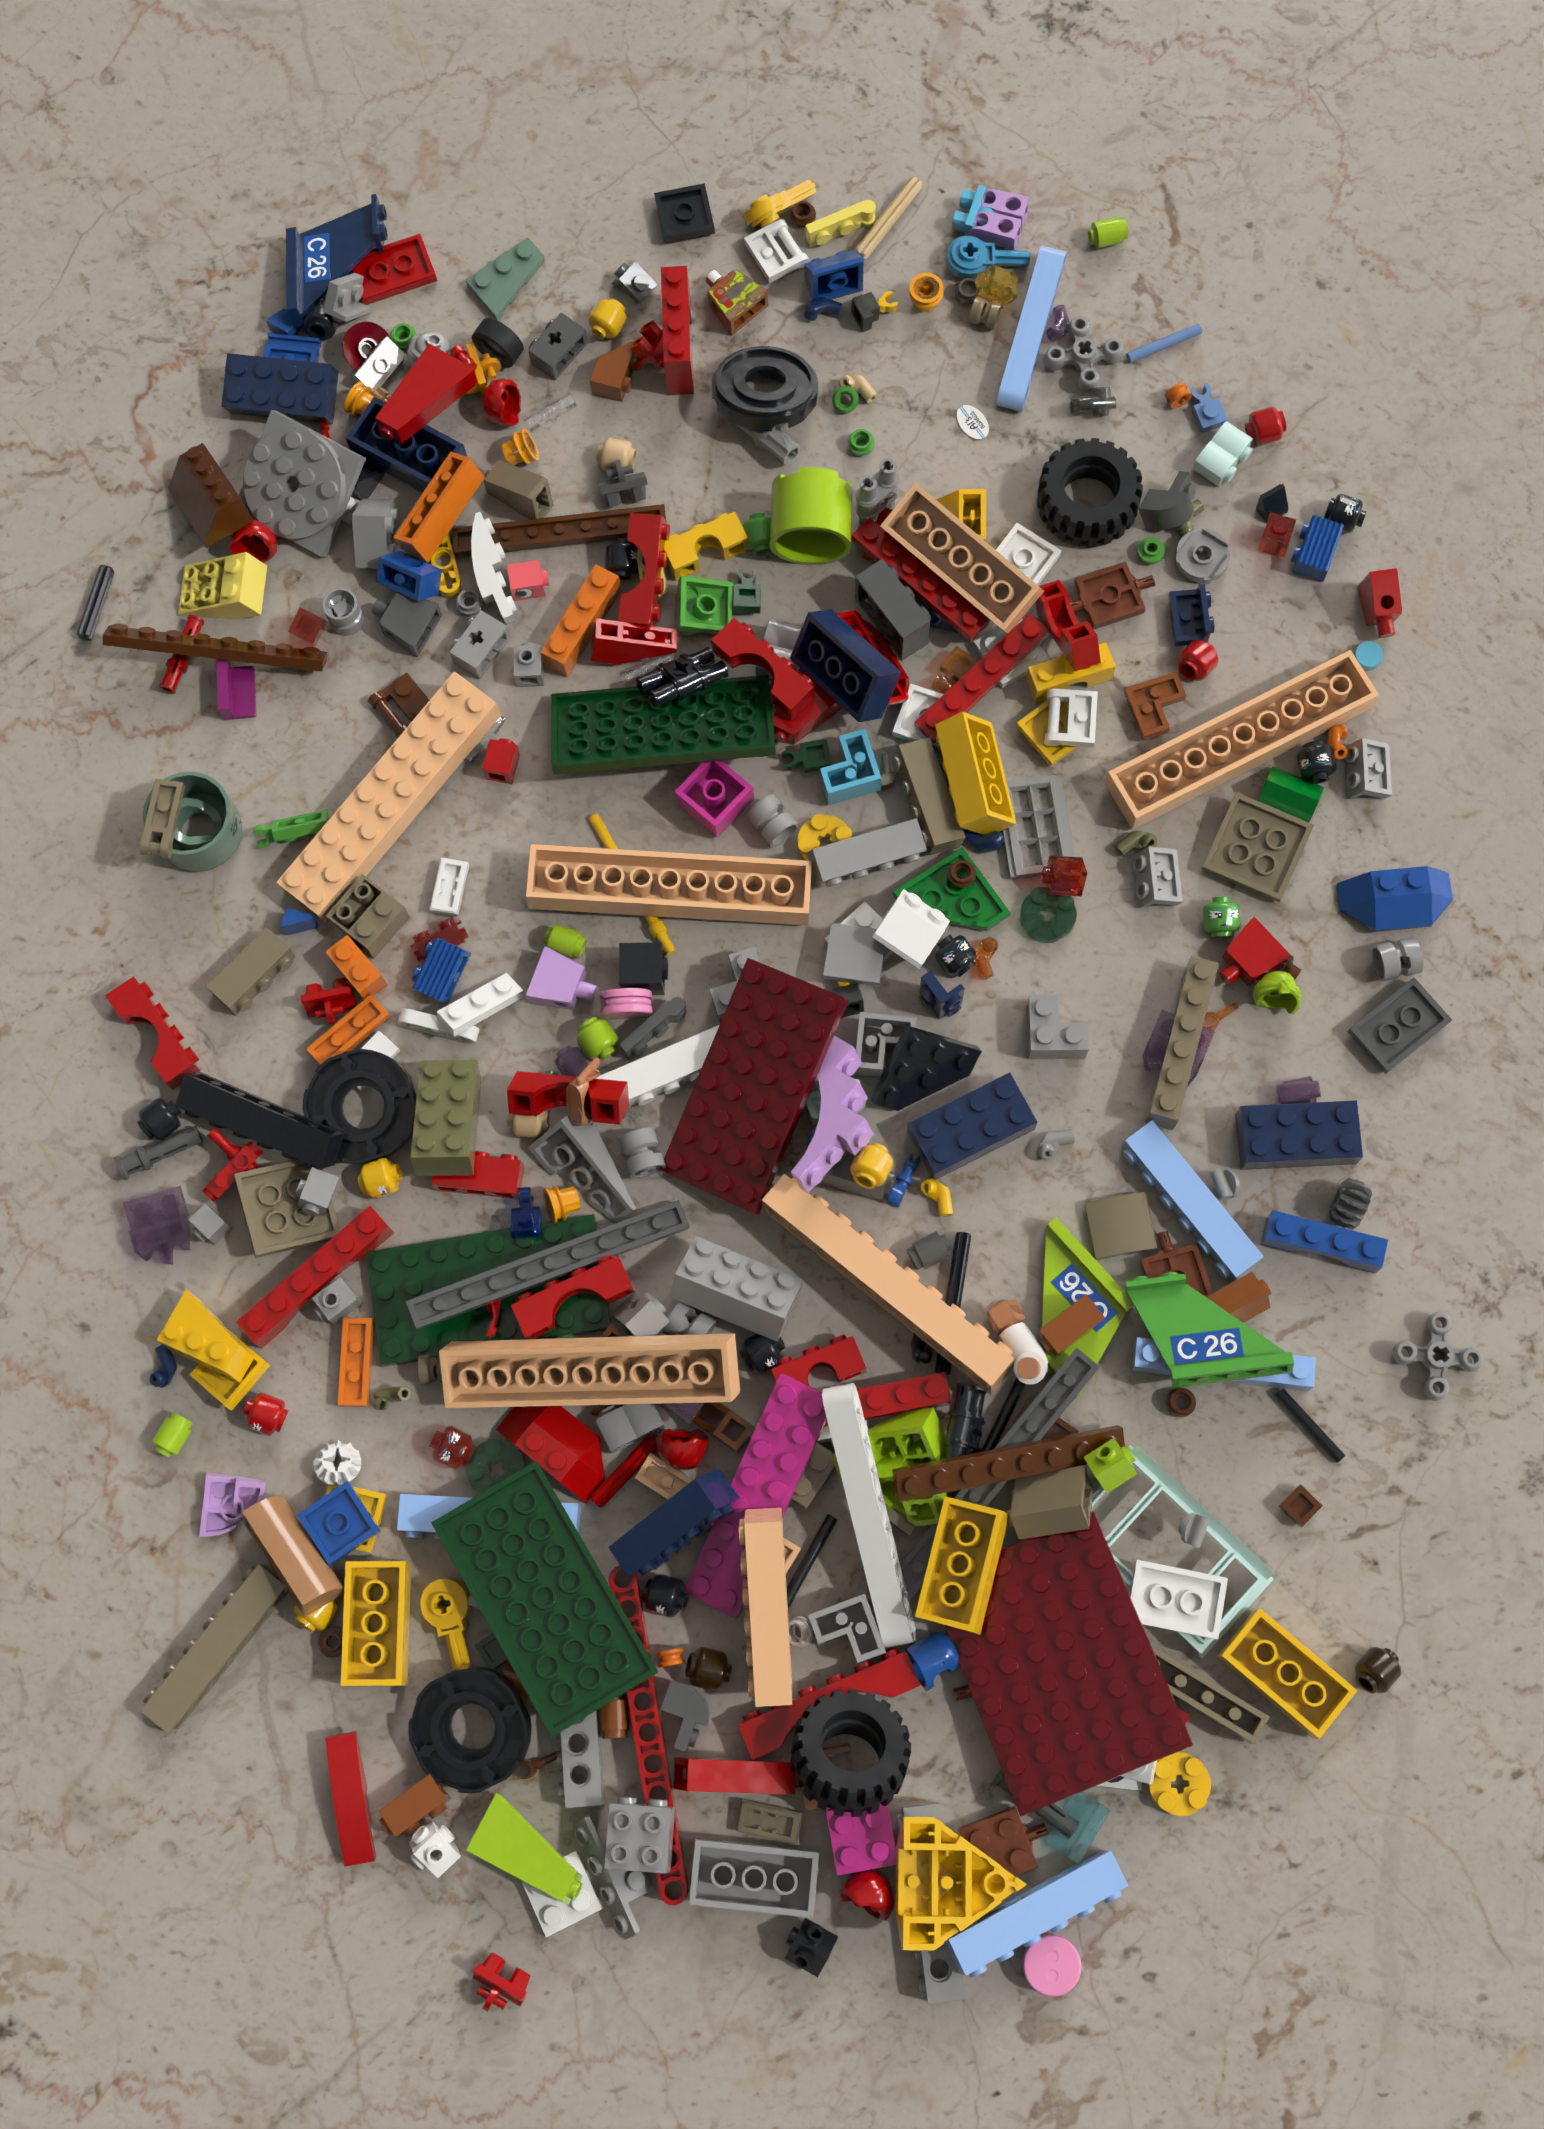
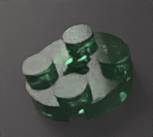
M1056 887L1034 888L1024 899L1020 910V921L1027 934L1032 939L1041 943H1054L1058 939L1070 934L1077 917L1073 897ZM1051 909L1052 913L1056 914V918L1051 917L1050 921L1044 920V915L1040 913L1041 911Z
M490 1439L474 1449L468 1460L466 1474L471 1486L481 1494L525 1468V1458L521 1450L511 1442ZM499 1461L503 1462V1475L496 1474L492 1477L490 1475L492 1471L490 1465L492 1463L497 1464Z

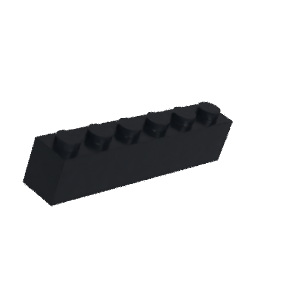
M200 1071L184 1074L175 1105L185 1110V1114L194 1118L202 1117L209 1120L211 1126L230 1129L233 1131V1135L243 1139L251 1138L257 1141V1145L262 1148L281 1151V1155L285 1158L304 1161L308 1168L314 1167L322 1170L323 1168L334 1166L344 1137L343 1132Z

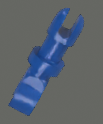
M913 1153L907 1156L902 1172L898 1173L895 1178L897 1183L888 1197V1204L897 1208L900 1206L907 1186H911L913 1182L912 1176L914 1171H917L921 1158L919 1155L914 1163L911 1162Z

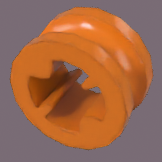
M1185 383L1176 384L1166 392L1165 398L1167 401H1170L1169 405L1172 409L1185 405L1192 398L1191 392L1186 391L1187 386Z
M683 1648L657 1652V1657L661 1658V1662L658 1664L659 1668L684 1664L685 1659L681 1658V1653L684 1652Z

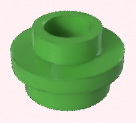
M400 323L393 328L390 337L398 348L406 350L409 347L410 339L416 335V331L408 324Z
M841 386L833 393V406L841 413L852 412L858 405V394L850 386ZM843 394L850 396L851 401L849 404L841 403L840 398Z
M858 429L849 436L848 448L855 455H867L874 448V437L867 430ZM864 442L866 445L859 446L857 443Z
M1146 538L1138 546V556L1146 564L1158 563L1162 560L1165 553L1164 544L1157 538ZM1152 547L1156 549V551L1149 552L1147 548Z

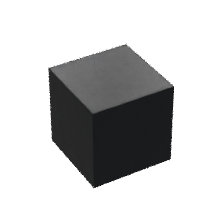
M662 942L619 943L620 988H642L650 990L652 995H665V980H668V958L665 957Z

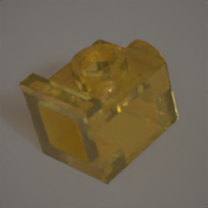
M992 264L977 275L975 282L976 295L986 298L990 302L1001 303L1002 309L1017 299V274Z

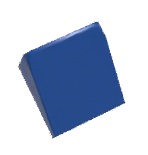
M282 309L266 321L270 331L276 334L296 336L303 327H294L286 309Z
M286 908L280 928L285 935H292L318 928L319 924L313 914Z

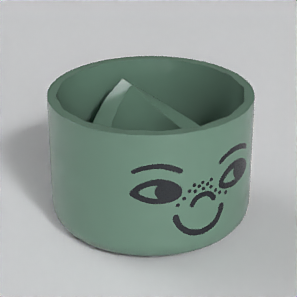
M180 772L163 779L183 782L185 785L173 839L172 855L166 859L178 868L193 872L211 870L225 863L235 853L240 844L242 820L238 809L224 788L212 777L199 772ZM153 789L149 793L143 808L144 826ZM206 814L214 822V828L211 833L204 836L189 837L181 832L186 821L195 815ZM154 836L153 842L161 843L162 837Z

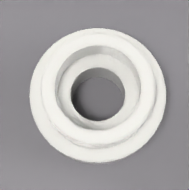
M798 1616L790 1620V1644L805 1647L812 1642L814 1636L813 1628L805 1617Z

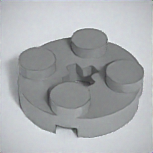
M1211 529L1186 533L1180 539L1175 552V567L1181 574L1191 581L1205 583V585L1221 577L1230 561L1226 539ZM1207 552L1208 560L1198 559L1195 553Z

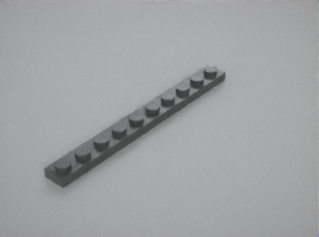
M678 1200L410 1299L405 1304L414 1328L417 1331L570 1274L577 1269L594 1265L603 1257L609 1255L615 1257L689 1229L690 1225Z
M1076 1348L994 1449L1041 1440L1100 1366ZM1008 1480L961 1489L954 1499L987 1507ZM933 1524L900 1564L909 1600L915 1596L923 1585L938 1524Z

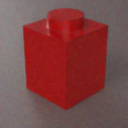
M500 738L499 740L490 739L482 767L485 779L512 785L520 757L517 744L505 738Z

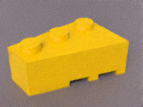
M187 1289L157 1338L158 1342L172 1352L239 1383L255 1358L236 1336L224 1326L219 1318Z

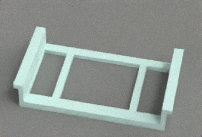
M1129 1445L1128 1448L1136 1459L1132 1463L1155 1484L1108 1534L1106 1540L1109 1547L1152 1500L1163 1491L1188 1515L1195 1513L1210 1519L1206 1532L1227 1553L1208 1574L1219 1576L1235 1558L1256 1578L1252 1585L1222 1617L1218 1640L1206 1637L1202 1639L1200 1636L1177 1632L1194 1648L1192 1651L1202 1659L1274 1580L1271 1577L1274 1572L1139 1446L1134 1449ZM1098 1480L1092 1485V1506L1106 1492ZM1113 1554L1124 1582L1131 1588L1133 1572Z

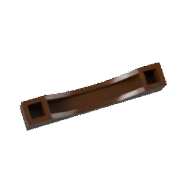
M610 1324L601 1337H625L627 1335ZM719 1402L667 1403L737 1454L741 1452L755 1431L753 1425Z

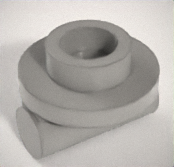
M1215 1170L1210 1173L1221 1201L1237 1196L1240 1180L1234 1171Z
M1195 1513L1184 1517L1179 1525L1181 1540L1189 1545L1200 1548L1210 1519Z

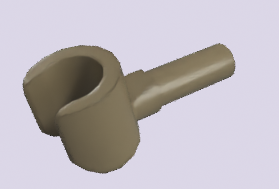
M888 752L882 753L884 774H881V791L893 788L895 785Z

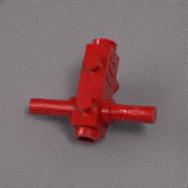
M216 1128L207 1137L228 1155L226 1158L230 1162L202 1190L213 1202L219 1199L235 1183L234 1174L258 1169L259 1164L255 1161L263 1153L251 1141L242 1149L239 1146L235 1147Z

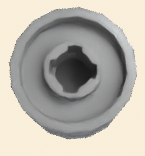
M338 587L330 590L325 595L322 607L331 628L336 633L344 636L357 633L364 624V615L355 594L347 588Z
M773 794L757 802L747 814V818L756 829H762L761 836L772 848L788 840L799 827V824L789 812H783V804Z
M1414 937L1397 940L1395 945L1388 942L1374 945L1372 948L1373 965L1380 981L1396 979L1400 976V973L1404 976H1409L1423 971L1422 951Z
M654 1128L637 1129L619 1138L623 1154L629 1156L626 1164L631 1178L650 1176L660 1172V1167L662 1169L666 1167L661 1150H656L659 1142Z
M678 1302L667 1318L669 1322L663 1327L662 1332L666 1335L711 1334L717 1321L704 1313L696 1314L694 1307Z

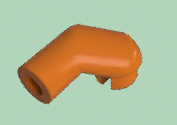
M1335 724L1328 730L1327 744L1332 747L1333 754L1337 759L1345 758L1348 753L1347 748L1340 741V739H1345L1348 736L1345 732L1347 727L1344 724H1339L1338 726Z

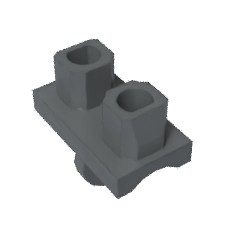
M615 460V469L606 471L607 478L617 476L618 478L597 482L600 494L603 495L608 507L622 504L619 491L629 489L632 502L646 499L645 485H648L645 473L640 472L624 476L634 473L632 465L622 467L620 460Z

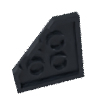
M906 1025L870 1100L874 1105L899 1111L970 1076L982 1051L976 1045Z

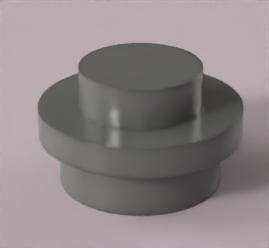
M973 278L963 279L958 283L955 291L956 298L961 303L967 305L973 304L976 296L981 297L982 293L980 284Z

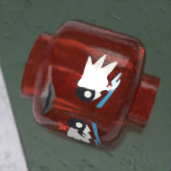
M447 1426L443 1432L437 1430L429 1447L434 1449L432 1453L433 1460L453 1470L458 1469L461 1465L466 1467L476 1446L472 1444V1436L454 1426Z

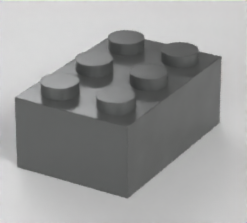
M881 559L855 576V601L878 631L883 634L901 661H903L929 643L931 617L925 607H919L916 603L912 590L907 585L903 586L898 580L899 575L892 565L888 566Z

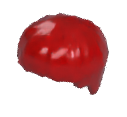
M499 378L493 380L483 390V395L481 396L482 413L489 421L509 427L519 423L518 415L521 412V395L517 384L513 379Z
M253 520L252 523L232 534L229 541V551L231 555L247 552L264 563L274 557L277 552L278 542L270 527L257 520Z
M664 1429L658 1433L655 1444L659 1456L674 1469L691 1470L701 1463L707 1450L709 1439L700 1429L690 1432L684 1429L679 1431Z
M872 1869L855 1872L840 1890V1898L843 1902L852 1901L856 1907L864 1908L870 1915L880 1921H886L895 1906L894 1894L887 1879Z

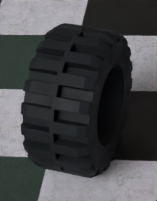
M1082 438L1075 440L1073 445L1070 442L1062 445L1060 452L1056 450L1050 455L1049 461L1045 462L1042 468L1038 487L1037 507L1040 509L1039 515L1041 520L1047 522L1046 528L1053 534L1057 532L1058 539L1064 542L1067 539L1073 541L1072 545L1080 547V543L1087 544L1089 548L1096 547V544L1099 542L1102 545H1107L1111 543L1112 537L1119 539L1124 535L1125 529H1130L1137 516L1143 485L1141 484V471L1136 469L1137 463L1133 457L1127 458L1128 452L1122 447L1119 449L1115 448V443L1108 440L1106 443L1099 442V438H1091V441H1085ZM1091 478L1106 484L1115 498L1104 506L1089 508L1072 501L1064 488L1075 480Z
M849 1689L846 1694H842L841 1690L832 1691L829 1698L826 1695H822L815 1699L814 1706L808 1705L803 1711L802 1718H799L796 1724L790 1752L792 1754L790 1759L791 1771L795 1772L794 1780L799 1788L804 1786L803 1795L809 1801L817 1800V1807L826 1811L827 1807L835 1810L834 1815L843 1817L844 1812H851V1817H861L862 1812L867 1810L868 1814L877 1812L880 1804L887 1806L893 1800L894 1794L899 1793L906 1776L911 1755L908 1728L906 1725H901L903 1718L898 1711L891 1712V1704L884 1699L881 1702L875 1700V1694L867 1692L866 1695L858 1694L856 1689ZM837 1735H855L867 1741L874 1748L879 1762L863 1771L844 1770L834 1765L826 1757L822 1744Z

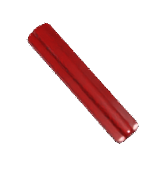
M647 1435L595 1490L590 1499L598 1507H604L643 1465L649 1454H653L657 1450L656 1439L651 1435Z

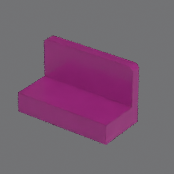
M216 659L218 711L223 719L233 720L256 717L254 667L252 665L232 667L228 660Z

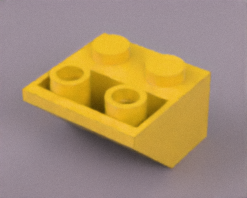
M958 489L936 499L986 541V489Z

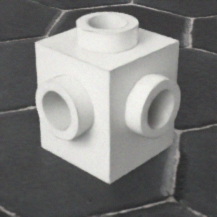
M430 1821L426 1826L418 1828L409 1842L413 1852L411 1858L414 1863L422 1870L427 1867L437 1878L451 1867L461 1855L457 1845L453 1842L455 1837L451 1831L444 1825L439 1828L433 1821Z

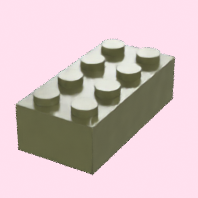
M477 1060L420 1061L411 1148V1161L416 1176L474 1175L481 1075Z

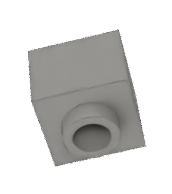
M204 1204L189 1219L195 1226L191 1231L203 1242L209 1239L216 1244L231 1229L207 1204Z

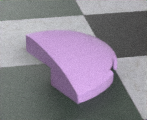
M206 1473L199 1537L216 1536L235 1529L236 1523L243 1519L242 1511L261 1501L266 1481L234 1475Z

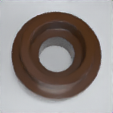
M799 201L792 207L790 219L794 225L806 227L807 224L815 221L816 211L809 202Z
M956 861L948 869V879L957 888L969 887L975 881L976 870L968 861ZM962 871L967 874V877L960 879L956 874Z
M1179 1387L1169 1392L1166 1398V1407L1172 1415L1186 1417L1194 1411L1196 1399L1190 1390ZM1176 1398H1183L1186 1405L1184 1408L1176 1406Z
M329 1627L320 1634L318 1646L325 1656L335 1658L342 1655L343 1629ZM332 1636H335L338 1640V1644L334 1648L328 1645V1640Z

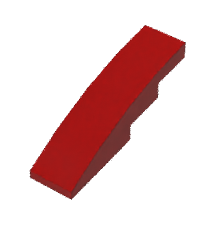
M357 1732L326 1736L332 1797L344 1867L374 1862L376 1852L371 1832L372 1819L366 1794L368 1787Z

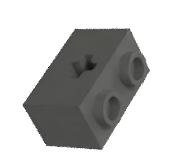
M560 313L555 319L549 321L540 337L535 338L531 342L528 349L531 364L556 381L588 344L586 329L563 313Z

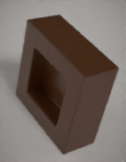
M1301 1484L1279 1505L1300 1528L1323 1506Z

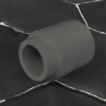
M935 1231L912 1243V1247L906 1250L916 1270H919L922 1267L927 1269L949 1258L948 1251L952 1250V1247L945 1234L939 1236L938 1232Z

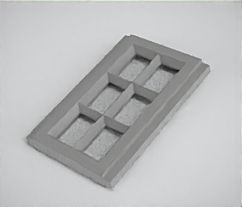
M1061 775L1006 781L1017 823L1002 831L1010 879L1054 874V870H1069L1068 865H1056V861H1070L1074 864V870H1077Z

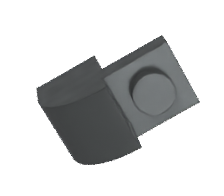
M1179 471L1169 491L1148 490L1139 507L1145 528L1171 529L1191 518L1194 514L1191 500L1195 495V485L1192 484L1189 472Z
M671 1680L661 1710L683 1718L674 1748L687 1752L688 1747L694 1748L700 1730L695 1729L696 1723L705 1726L709 1725V1706L699 1691Z

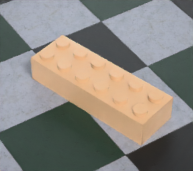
M916 482L881 524V527L1006 633L1013 630L1044 592L1043 589Z
M782 1507L745 1509V1519H739L740 1545H746V1549H741V1575H747L748 1578L743 1579L742 1592L743 1606H749V1609H745L744 1617L745 1636H751V1639H747V1667L753 1666V1669H749V1697H755V1707L792 1705L793 1686Z

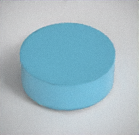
M1367 641L1357 647L1354 656L1363 670L1370 671L1380 665L1383 659V651L1377 643Z

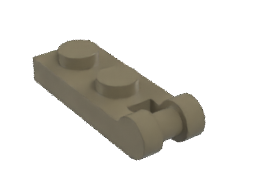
M155 779L140 843L141 855L150 856L153 853L160 854L162 858L171 857L173 839L185 790L183 782ZM154 836H161V843L153 842Z

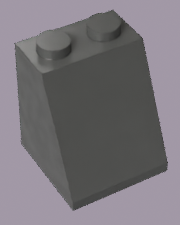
M846 1151L840 1161L832 1166L819 1183L820 1185L882 1202L884 1194L890 1195L895 1172L890 1171L882 1186L872 1189L861 1187L853 1180L850 1172V1166L855 1156Z

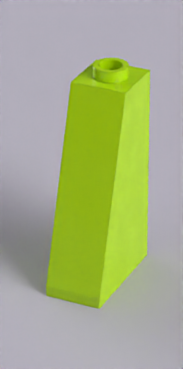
M496 1793L466 1851L569 1905L571 1900L574 1901L578 1897L582 1889L583 1883L580 1881L583 1876L507 1799Z

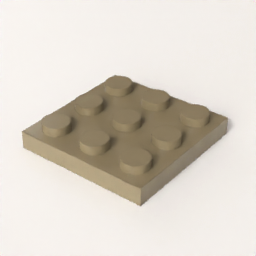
M1236 792L1202 866V870L1280 902L1314 824Z
M297 1159L234 1174L233 1178L255 1258L329 1241L340 1232L332 1199L325 1216L320 1214L318 1216L308 1215L302 1211L301 1207L297 1206L300 1197L295 1195L300 1180L307 1181L311 1168L306 1166V1162Z

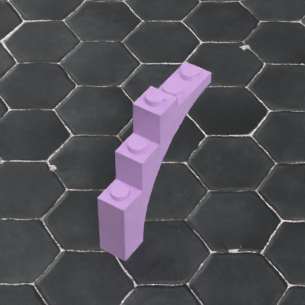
M836 1036L832 1039L817 1075L821 1093V1106L815 1134L805 1154L791 1171L800 1189L807 1193L822 1181L824 1175L834 1164L840 1161L846 1151L855 1156L862 1147L868 1144L870 1138L874 1135L866 1119L856 1113V1111L862 1108L868 1097L860 1082L850 1077L857 1071L862 1062L854 1047Z

